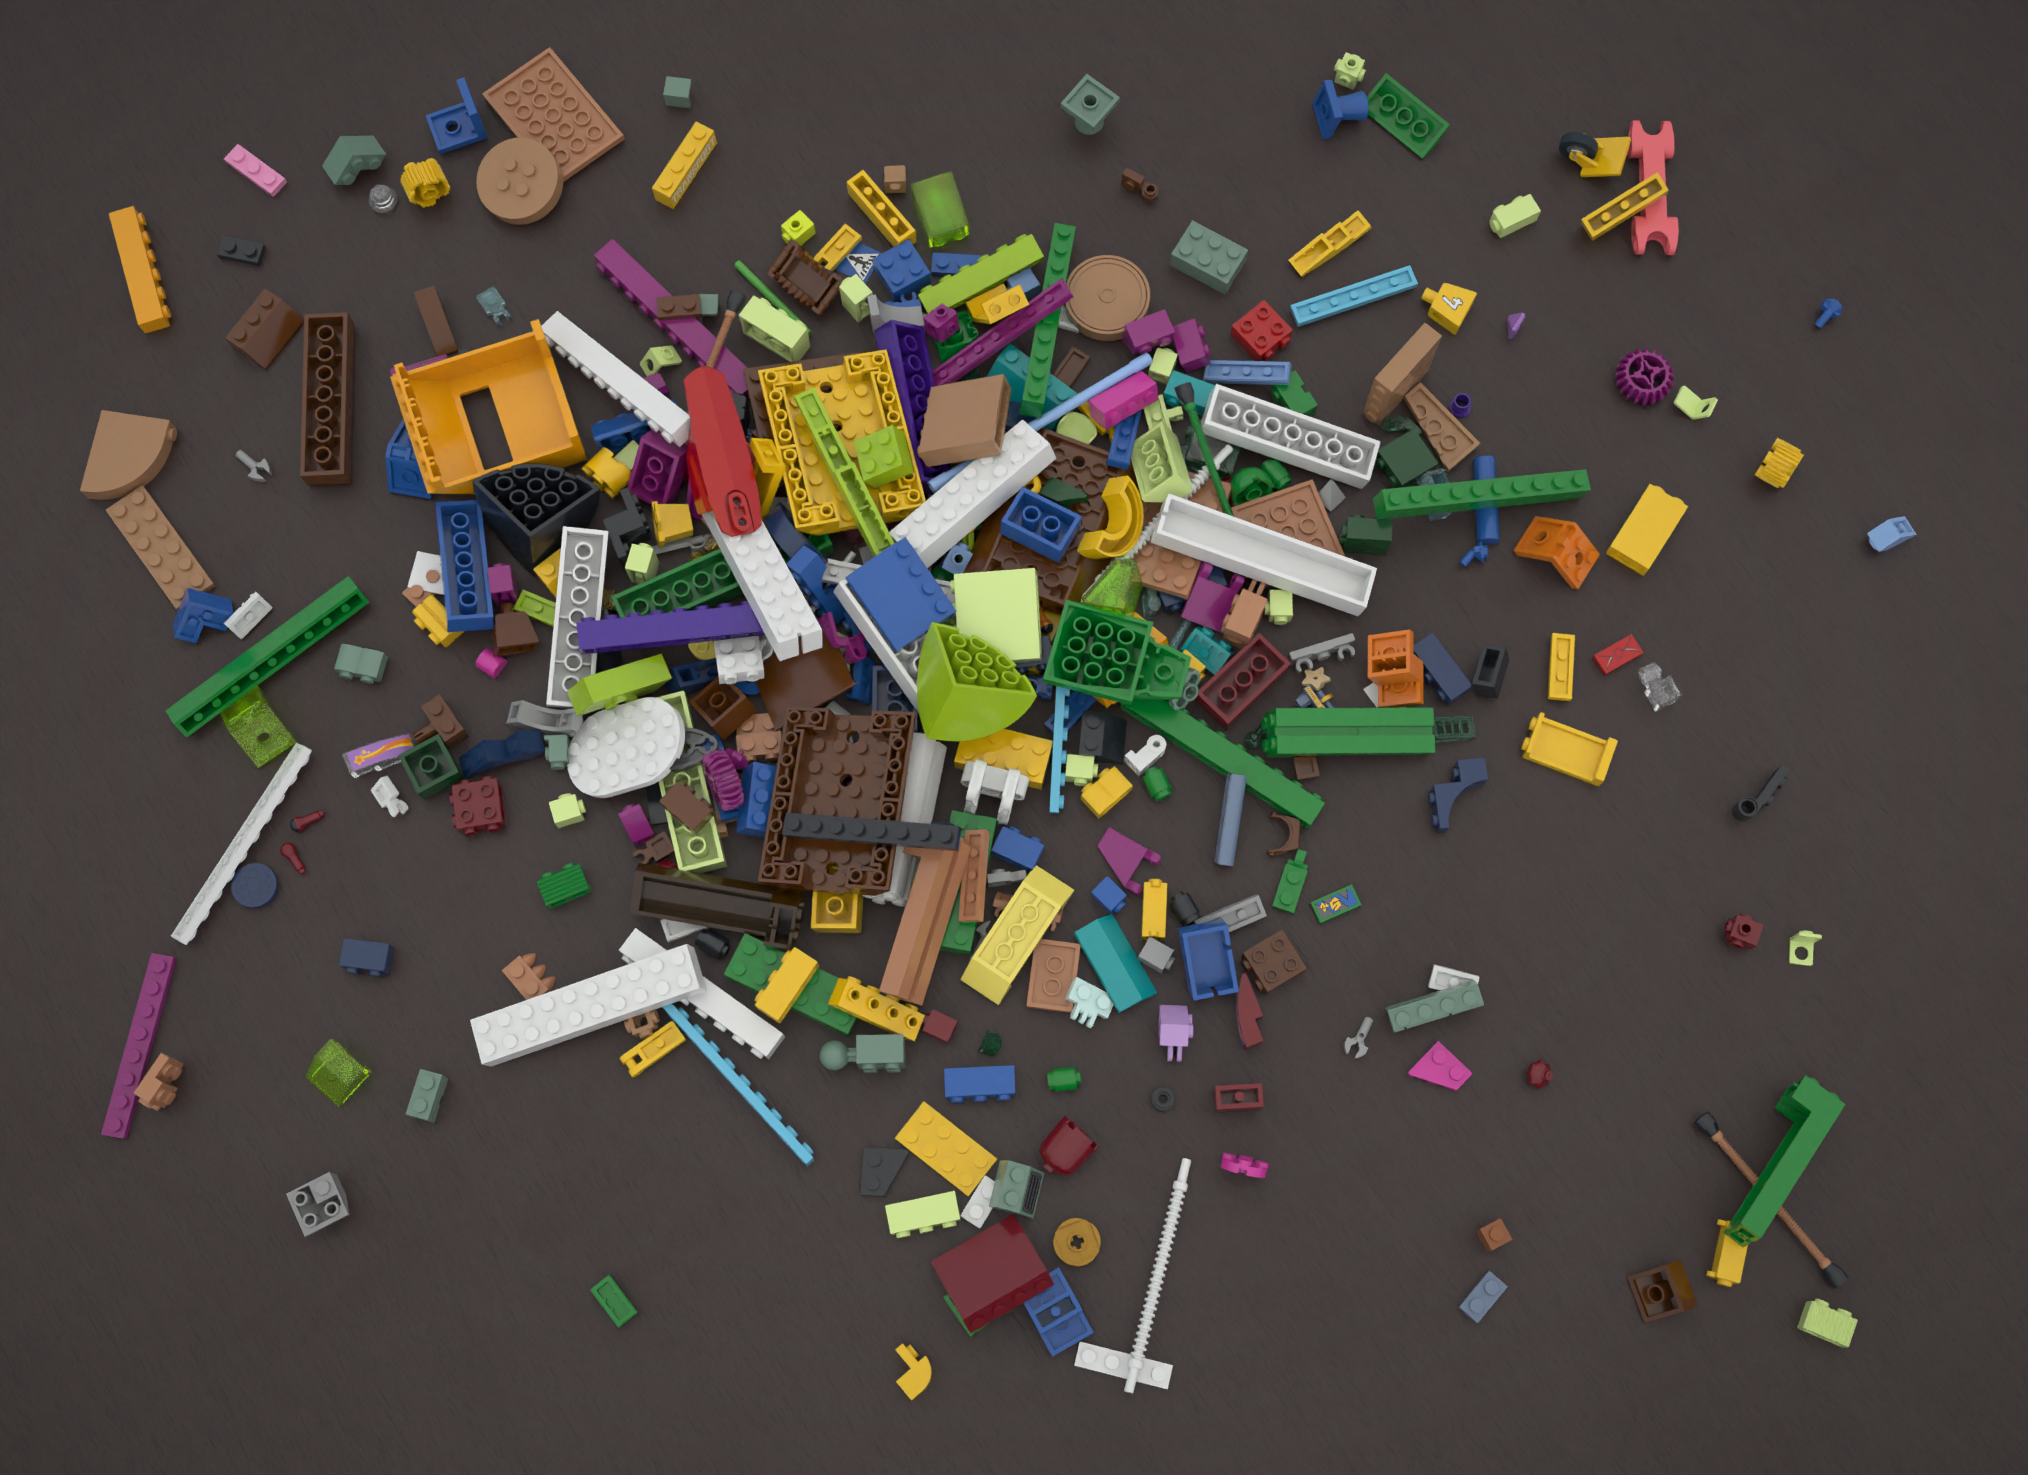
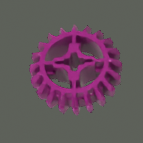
M1647 347L1642 352L1639 348L1635 349L1633 353L1631 351L1628 352L1626 357L1621 358L1620 364L1616 367L1615 379L1618 380L1616 387H1622L1620 394L1626 393V400L1633 398L1634 404L1640 400L1643 406L1647 402L1652 405L1656 400L1662 401L1674 385V382H1672L1675 378V374H1672L1674 366H1667L1670 363V359L1663 360V353L1659 356L1656 355V349L1649 353ZM1636 365V372L1629 376V368ZM1656 378H1660V386L1654 388V381Z
M721 749L704 755L702 766L711 794H713L718 806L725 811L738 808L737 806L742 805L744 802L743 788L729 755Z

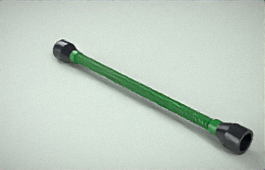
M1191 382L1181 384L1174 389L1177 398L1184 405L1185 410L1189 412L1188 415H1190L1189 418L1192 420L1191 423L1197 436V441L1200 444L1201 452H1203L1204 460H1206L1207 468H1209L1210 476H1212L1211 479L1217 492V497H1219L1220 505H1222V511L1225 514L1234 516L1233 512H1231L1230 504H1228L1227 496H1225V490L1222 488V482L1219 480L1220 477L1214 464L1213 456H1211L1210 448H1208L1207 440H1205V434L1202 432L1203 429L1195 410L1196 405Z

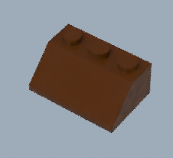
M264 289L225 339L234 350L267 370L302 327L304 318L281 298Z

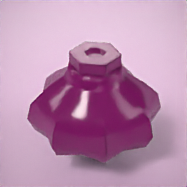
M731 748L726 749L725 752L729 755L736 770H743L749 764V761L742 755L744 753L743 750L737 752Z

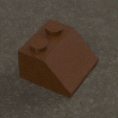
M1681 1259L1627 1277L1644 1323L1685 1312L1698 1306Z

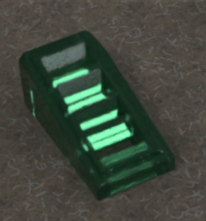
M1473 716L1434 717L1432 732L1435 735V742L1476 739ZM1455 723H1459L1460 733H1456ZM1463 723H1468L1469 733L1464 732ZM1446 724H1450L1451 734H1448ZM1438 725H1442L1443 734H1439Z

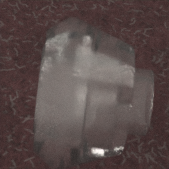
M376 185L371 189L369 205L374 211L386 213L396 206L398 197L392 188L386 185Z

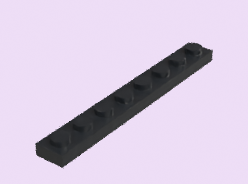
M786 813L782 835L789 838L958 851L962 828L953 825Z

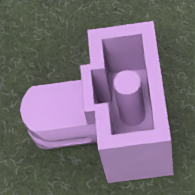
M1159 1005L1160 1045L1167 1046V1061L1171 1062L1173 1046H1176V1061L1181 1062L1182 1046H1188V1038H1193L1192 1014H1188L1187 1006Z

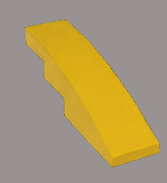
M1357 210L1343 223L1339 222L1325 234L1321 233L1288 261L1302 277L1340 253L1372 227Z

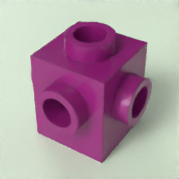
M940 304L923 318L926 333L940 343L960 329L958 314L954 309L948 308L944 304Z

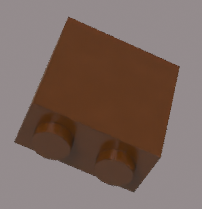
M1283 930L1246 950L1241 956L1243 958L1241 963L1247 972L1251 971L1255 978L1253 980L1254 985L1259 992L1263 991L1265 995L1301 975L1307 969Z

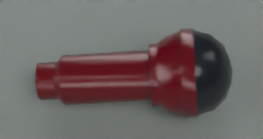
M320 810L304 817H294L290 822V827L295 832H302L307 825L325 816L324 812Z

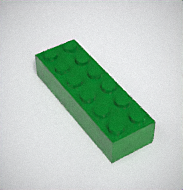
M952 810L949 823L962 828L961 838L964 841L965 831L985 829L990 831L987 862L988 873L997 818ZM960 882L940 950L971 956L978 922L963 923L959 921Z
M745 933L724 975L728 980L758 994L761 989L765 990L769 985L768 979L775 969H780L783 964L781 960L786 952L775 947L765 946L762 941ZM818 968L791 1007V1010L850 1038L859 1018L828 1005L838 977Z

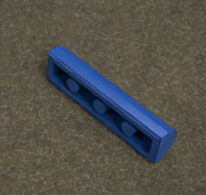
M1479 456L1474 458L1473 480L1496 478L1495 457ZM1498 507L1476 509L1477 544L1480 541L1483 544H1499Z

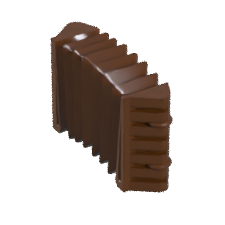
M791 238L787 245L783 247L784 249L776 260L772 262L766 273L771 278L777 280V284L787 291V295L793 297L799 304L812 309L822 316L823 311L829 308L830 301H833L834 296L840 292L839 286L844 278L820 265L814 260V257L810 256V253L805 251V247Z

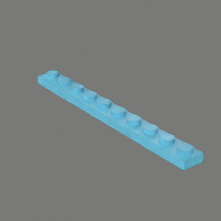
M673 1004L661 1007L808 1167L814 1161V1158L811 1156L814 1153L813 1150L805 1142L801 1145L796 1139L798 1134L790 1125L785 1127L780 1122L782 1117L774 1108L769 1110L766 1107L765 1103L767 1100L761 1093L757 1091L754 1094L749 1088L751 1085L749 1080L743 1074L738 1076L733 1071L736 1067L727 1057L724 1060L718 1054L720 1049L712 1040L708 1043L702 1037L705 1034L697 1024L692 1026L688 1022L689 1015L681 1007L677 1009Z

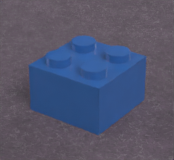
M909 239L872 259L873 270L894 303L901 301V294H904L905 299L912 295V292L916 293L924 287L931 285V273Z

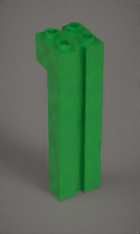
M1275 708L1264 713V717L1261 720L1262 730L1266 731V739L1262 741V751L1265 753V758L1343 755H1429L1435 753V735L1432 732L1434 711L1433 708Z
M1805 1075L1797 1083L1788 1086L1774 1109L1791 1120L1793 1124L1723 1232L1742 1247L1749 1245L1752 1241L1755 1242L1761 1239L1845 1106V1103L1835 1093L1825 1090L1814 1078Z

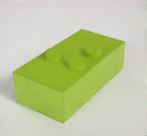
M658 654L584 677L570 688L567 693L576 715L580 716L605 708L606 711L618 707V703H628L637 700L640 696L655 692L672 677L662 654Z

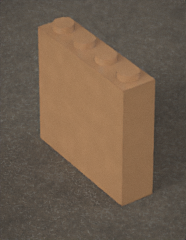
M1424 323L1374 378L1363 410L1365 417L1370 422L1380 426L1401 403L1404 396L1429 371L1442 335L1428 324Z
M1004 374L931 387L930 395L927 398V411L924 414V426L921 430V442L917 449L919 458L924 461L927 467L1001 455L1012 390Z

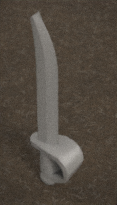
M705 534L704 537L703 535L687 537L666 543L664 548H658L657 545L652 546L656 554L690 546L692 553L701 555L707 550V542L712 541V535Z

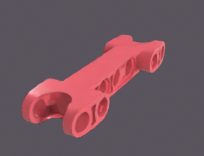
M1632 120L1628 137L1631 138L1628 158L1638 159L1639 183L1658 172L1666 185L1665 159H1672L1674 155V133L1671 122L1662 121L1659 134L1650 135L1643 130L1639 120ZM1666 196L1643 209L1641 216H1633L1631 240L1636 255L1644 254L1646 242L1649 240L1660 242L1666 255L1673 256L1675 254L1679 233L1678 218L1667 217Z

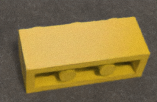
M796 947L792 951L788 950L781 960L782 966L779 970L775 969L768 979L769 985L765 990L761 989L755 998L756 1008L778 1023H781L819 967L816 960Z

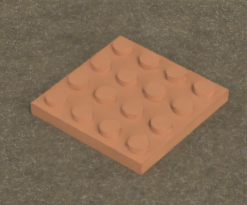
M1313 479L1231 508L1233 517L1345 556Z

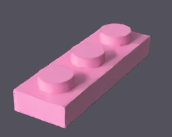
M239 144L224 158L227 164L272 197L287 183L283 176Z

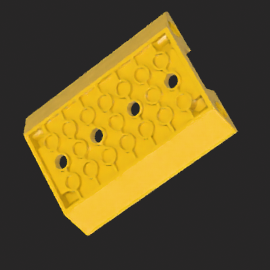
M887 349L844 356L843 365L803 371L800 363L758 370L775 446L786 466L783 479L794 525L797 530L817 536L858 528L813 442V436L794 400L795 395L814 387L832 423L842 427V430L837 433L861 477L862 473L854 441L890 425H894L904 432L914 473L876 489L864 482L884 523L904 520L926 501ZM829 386L832 388V391L824 393L820 388Z

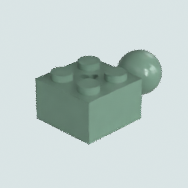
M903 1034L856 1035V1048H847L841 1041L832 1040L822 1046L820 1061L824 1067L830 1070H839L848 1062H856L858 1068L863 1070V1073H877V1069H887L888 1073L901 1072V1069L906 1068L905 1038Z

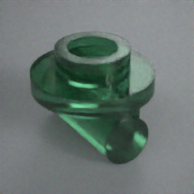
M987 1030L978 1052L989 1056L996 1055L1002 1044L1000 1035Z

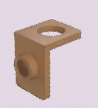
M885 166V193H906L905 166Z

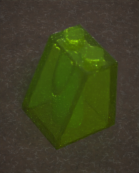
M951 171L911 184L913 206L929 247H940L948 241L954 239L961 240L966 235H969V223Z
M1127 558L1123 560L1115 559L1081 598V604L1134 617L1142 588L1138 563Z

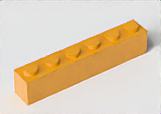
M134 206L109 213L139 327L145 334L169 327L168 318L171 317L168 306L164 304L163 299H166L162 286H159L158 281L161 280L158 269L154 267L153 262H156V257L153 250L149 248L151 239L148 232L144 230V225H146L142 212L138 213Z

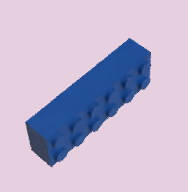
M478 501L436 502V524L447 632L493 629V609L487 569L483 517Z

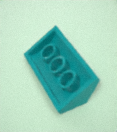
M1113 914L1096 919L1074 932L1076 939L1118 1013L1157 994L1156 989Z

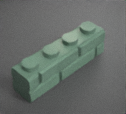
M1473 980L1387 1006L1385 1009L1391 1028L1395 1033L1404 1030V1027L1408 1029L1447 1017L1450 1013L1454 1015L1483 1006L1484 1002L1478 984Z

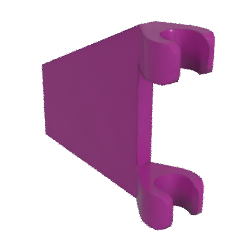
M1110 827L1097 846L1123 887L1135 896L1141 894L1142 886L1130 879L1142 859L1144 858L1155 866L1161 861V856L1158 853L1141 846Z

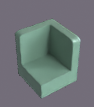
M666 76L663 93L666 106L691 107L689 98L691 79Z
M700 294L702 317L696 318L700 323H703V316L718 315V307H720L718 294Z

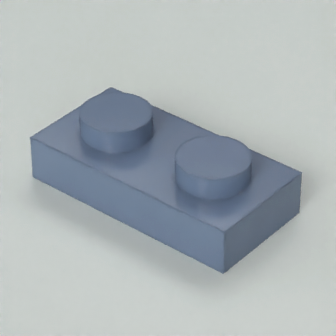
M1487 1271L1458 1308L1475 1323H1478L1508 1286L1492 1272Z

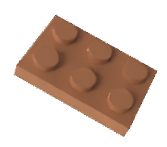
M1040 939L1033 952L1027 1008L1065 1013L1072 1012L1073 1003L1065 998L1073 979L1077 977L1080 944Z

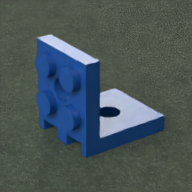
M464 77L456 80L464 102L426 115L440 155L488 138ZM450 125H458L457 130L453 132L448 131V127Z

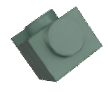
M567 734L544 736V740L549 746L545 748L546 760H549L551 769H564L569 764L568 747L571 743L570 738Z

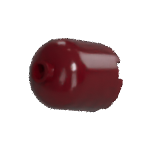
M1065 1115L1043 1140L1039 1152L1045 1161L1042 1164L1043 1167L1051 1174L1056 1171L1060 1175L1068 1176L1073 1174L1099 1146L1094 1141L1092 1142L1087 1137L1088 1135Z

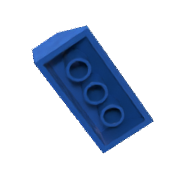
M634 412L629 414L622 413L614 419L601 420L591 426L599 451L605 447L612 453L621 451L632 440L639 445L641 437L651 430L647 424L648 421H641Z

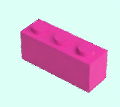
M1139 371L1090 399L1091 417L1107 430L1159 400L1157 383L1144 372Z

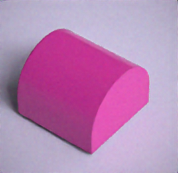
M486 648L477 658L475 665L478 669L496 679L508 661L501 656L494 657L493 651Z

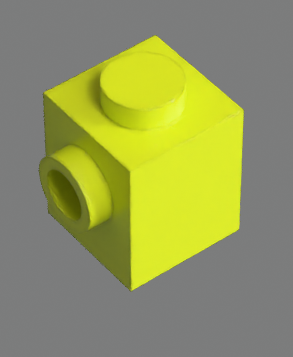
M801 210L781 225V236L786 243L792 238L803 245L816 234L814 223Z

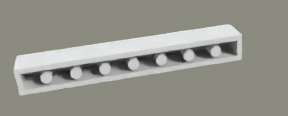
M636 928L619 949L623 954L621 959L628 964L667 951ZM705 977L703 979L706 992L680 1000L686 1006L689 1003L696 1007L695 1012L704 1019L708 1016L715 1021L713 1025L722 1032H725L727 1029L733 1033L732 1039L743 1046L746 1043L751 1046L750 1052L760 1059L763 1056L770 1059L785 1038L782 1032Z

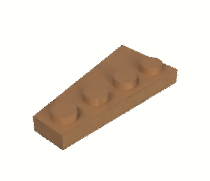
M1421 382L1404 396V401L1447 473L1479 447L1480 442Z

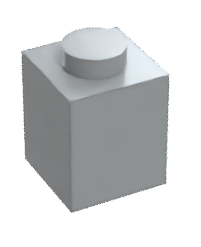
M1149 937L1138 960L1162 974L1163 970H1169L1175 958L1172 957L1174 950Z

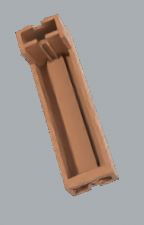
M960 837L958 851L904 847V854L921 857L879 991L902 1001L922 1006L971 850V846L964 843L963 838Z

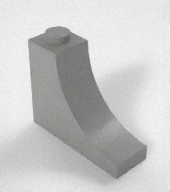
M876 295L867 296L875 343H877L875 330L890 320L922 326L925 332L923 318L927 314L922 313L921 306L895 307L880 302Z

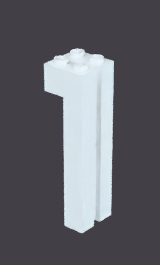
M914 733L901 814L902 822L928 824L932 822L947 747L940 742H936V740L926 739L925 733ZM897 846L890 891L876 896H862L872 899V902L877 904H885L886 901H890L893 905L905 907L921 857L904 854V847Z

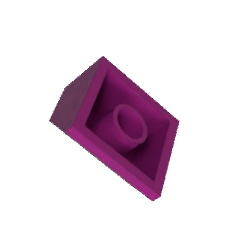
M1164 309L1125 324L1122 341L1133 355L1137 353L1144 354L1158 345L1163 347L1170 344L1174 339L1175 331Z

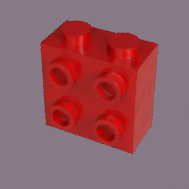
M1263 300L1232 325L1230 335L1255 361H1268L1275 355L1277 349L1280 347L1285 348L1291 342L1293 329Z

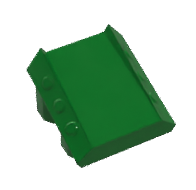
M967 310L957 313L960 329L953 335L949 336L942 343L933 338L942 363L979 338L978 331L974 327L972 317Z

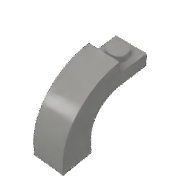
M521 700L511 703L506 723L524 730H540L541 734H567L568 737H575V733L579 732L583 724V715L577 716L574 708L555 710Z

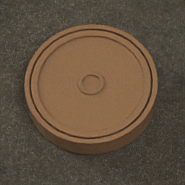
M512 138L497 144L483 158L477 172V191L485 207L500 220L516 225L529 224L545 217L555 207L563 189V173L558 160L543 144L529 138Z
M1100 255L1089 258L1072 271L1066 282L1074 296L1064 304L1067 317L1080 333L1089 338L1100 341L1122 339L1125 324L1146 317L1148 314L1150 287L1147 278L1134 263L1125 258L1114 255Z

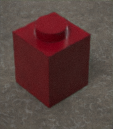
M932 1009L930 1014H925L921 1026L924 1027V1034L949 1045L957 1028L958 1021Z

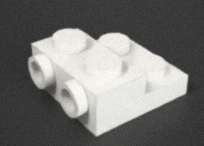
M759 636L714 641L719 684H734L740 681L753 682L764 679Z

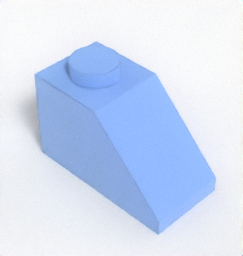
M1905 516L1888 519L1867 533L1871 546L1878 550V552L1886 551L1917 535Z

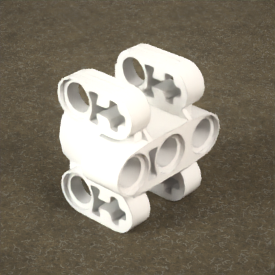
M976 759V762H966L961 778V784L968 787L964 813L975 814L981 794L1001 798L997 821H999L998 824L1007 825L1014 799L1024 800L1029 778L1020 774L1021 770L1009 768L1008 771L987 765L986 761Z

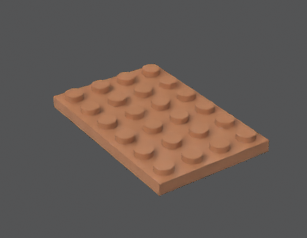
M550 47L482 93L487 103L516 138L536 140L555 156L562 169L563 182L625 139L621 131Z
M1188 472L1189 478L1194 479L1195 473ZM1212 479L1204 480L1205 484L1200 485V489H1196V493H1192V497L1188 498V501L1223 513V508H1221L1222 505H1220V500H1218L1219 497H1217ZM1221 481V485H1223L1222 488H1224L1225 490L1224 493H1226L1225 496H1227V499L1229 500L1231 491L1230 483ZM1142 500L1144 513L1142 531H1144L1145 526H1148V522H1153L1152 518H1157L1156 514L1160 512L1163 502H1144ZM1146 541V545H1142V549L1138 550V554H1133L1134 558H1129L1130 562L1125 563L1124 568L1121 567V571L1117 572V576H1112L1113 578L1188 600L1202 561Z

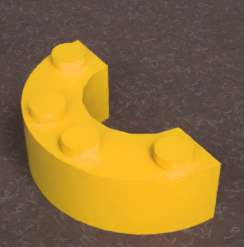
M1128 475L1109 478L1101 495L1109 511L1108 525L1105 531L1084 533L1077 552L1084 557L1102 559L1121 556L1128 553L1137 543L1143 527V504L1137 487Z

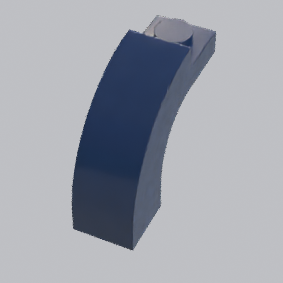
M781 502L764 516L765 524L771 535L790 558L804 545L818 554L824 564L828 563V559L801 531L795 528L792 513Z

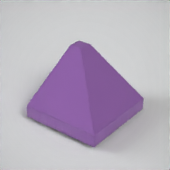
M1524 313L1509 315L1507 319L1508 339H1513L1525 318Z

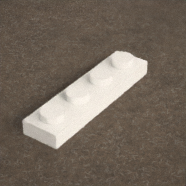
M1079 1342L1074 1366L1127 1379L1130 1369L1128 1362L1133 1355ZM1142 1358L1141 1361L1144 1363L1142 1370L1138 1372L1136 1382L1168 1389L1173 1365Z

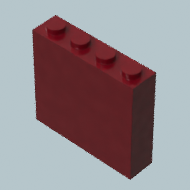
M1014 1214L931 1261L970 1334L1054 1285L1046 1267Z

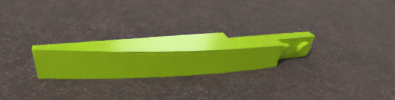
M815 387L795 395L794 400L813 436V442L873 557L893 545L894 541L855 463H852Z

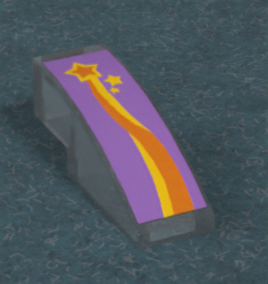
M412 733L376 741L345 752L342 755L350 775L356 778L375 769L380 771L401 762L398 755L417 745Z

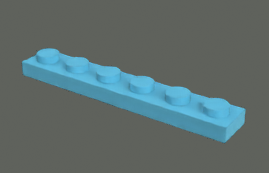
M1409 265L1290 305V311L1297 327L1416 288L1418 282Z
M1057 686L1050 813L1059 814V809H1063L1064 795H1060V786H1065V773H1061V764H1066V750H1062V741H1067L1068 728H1063L1064 719H1068L1069 705H1064L1065 696L1070 694V689Z

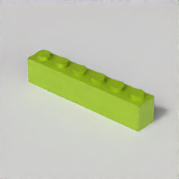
M1023 234L1015 239L1014 244L1010 246L1005 244L996 249L997 253L991 256L986 254L977 260L978 263L971 267L969 264L963 266L958 270V274L952 277L947 275L939 280V284L933 287L928 285L921 289L918 297L926 313L929 314L940 304L955 309L969 299L1004 283L1010 277L1043 262L1044 255L1033 235L1027 236Z

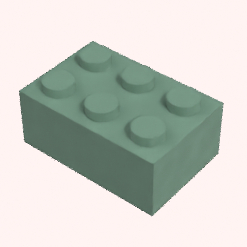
M1192 220L1171 254L1170 266L1226 295L1246 262L1248 249Z

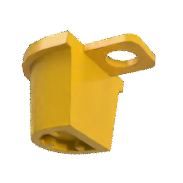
M657 501L652 502V520L658 548H664L666 543L693 536V525L688 504H658Z

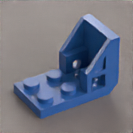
M403 419L387 445L385 458L388 490L393 493L431 499L434 494L427 493Z

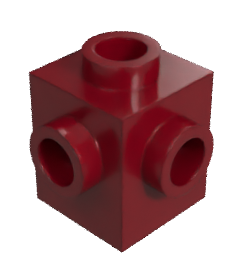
M1737 914L1731 920H1727L1724 927V932H1726L1724 940L1729 941L1730 945L1735 948L1751 950L1757 946L1764 925L1753 921L1754 918L1749 915Z

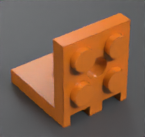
M1539 516L1534 517L1513 550L1517 556L1551 562L1573 589H1579L1600 555L1576 522Z

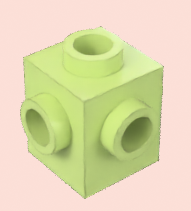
M1346 52L1343 59H1338L1334 71H1337L1334 82L1354 90L1357 82H1361L1366 70L1363 69L1365 60L1355 54L1351 55Z

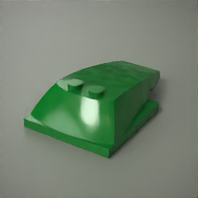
M1066 600L1043 677V683L1127 705L1132 704L1133 698L1181 699L1191 657L1171 646L1156 643L1154 638L1150 636L1154 622Z

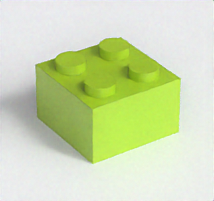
M894 425L854 441L863 481L875 489L914 473L905 434Z

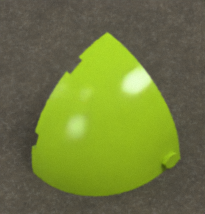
M931 623L922 646L917 674V703L926 739L967 741L994 734L1014 723L1029 709L1037 697L1035 690L1025 675L1021 676L1015 669L1016 664L987 641L973 634L971 637L961 634L958 628Z

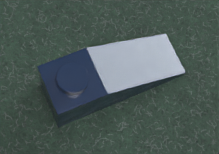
M716 658L672 667L669 671L672 679L666 682L669 693L684 691L686 695L703 690L718 677Z

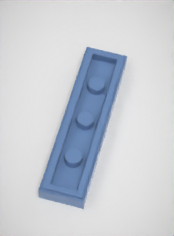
M1210 360L1211 364L1205 366L1203 380L1207 383L1289 385L1292 364L1291 362Z

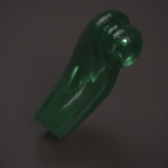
M1405 416L1386 417L1381 422V427L1386 432L1403 431L1407 433L1415 429L1419 436L1423 433V430L1414 421Z

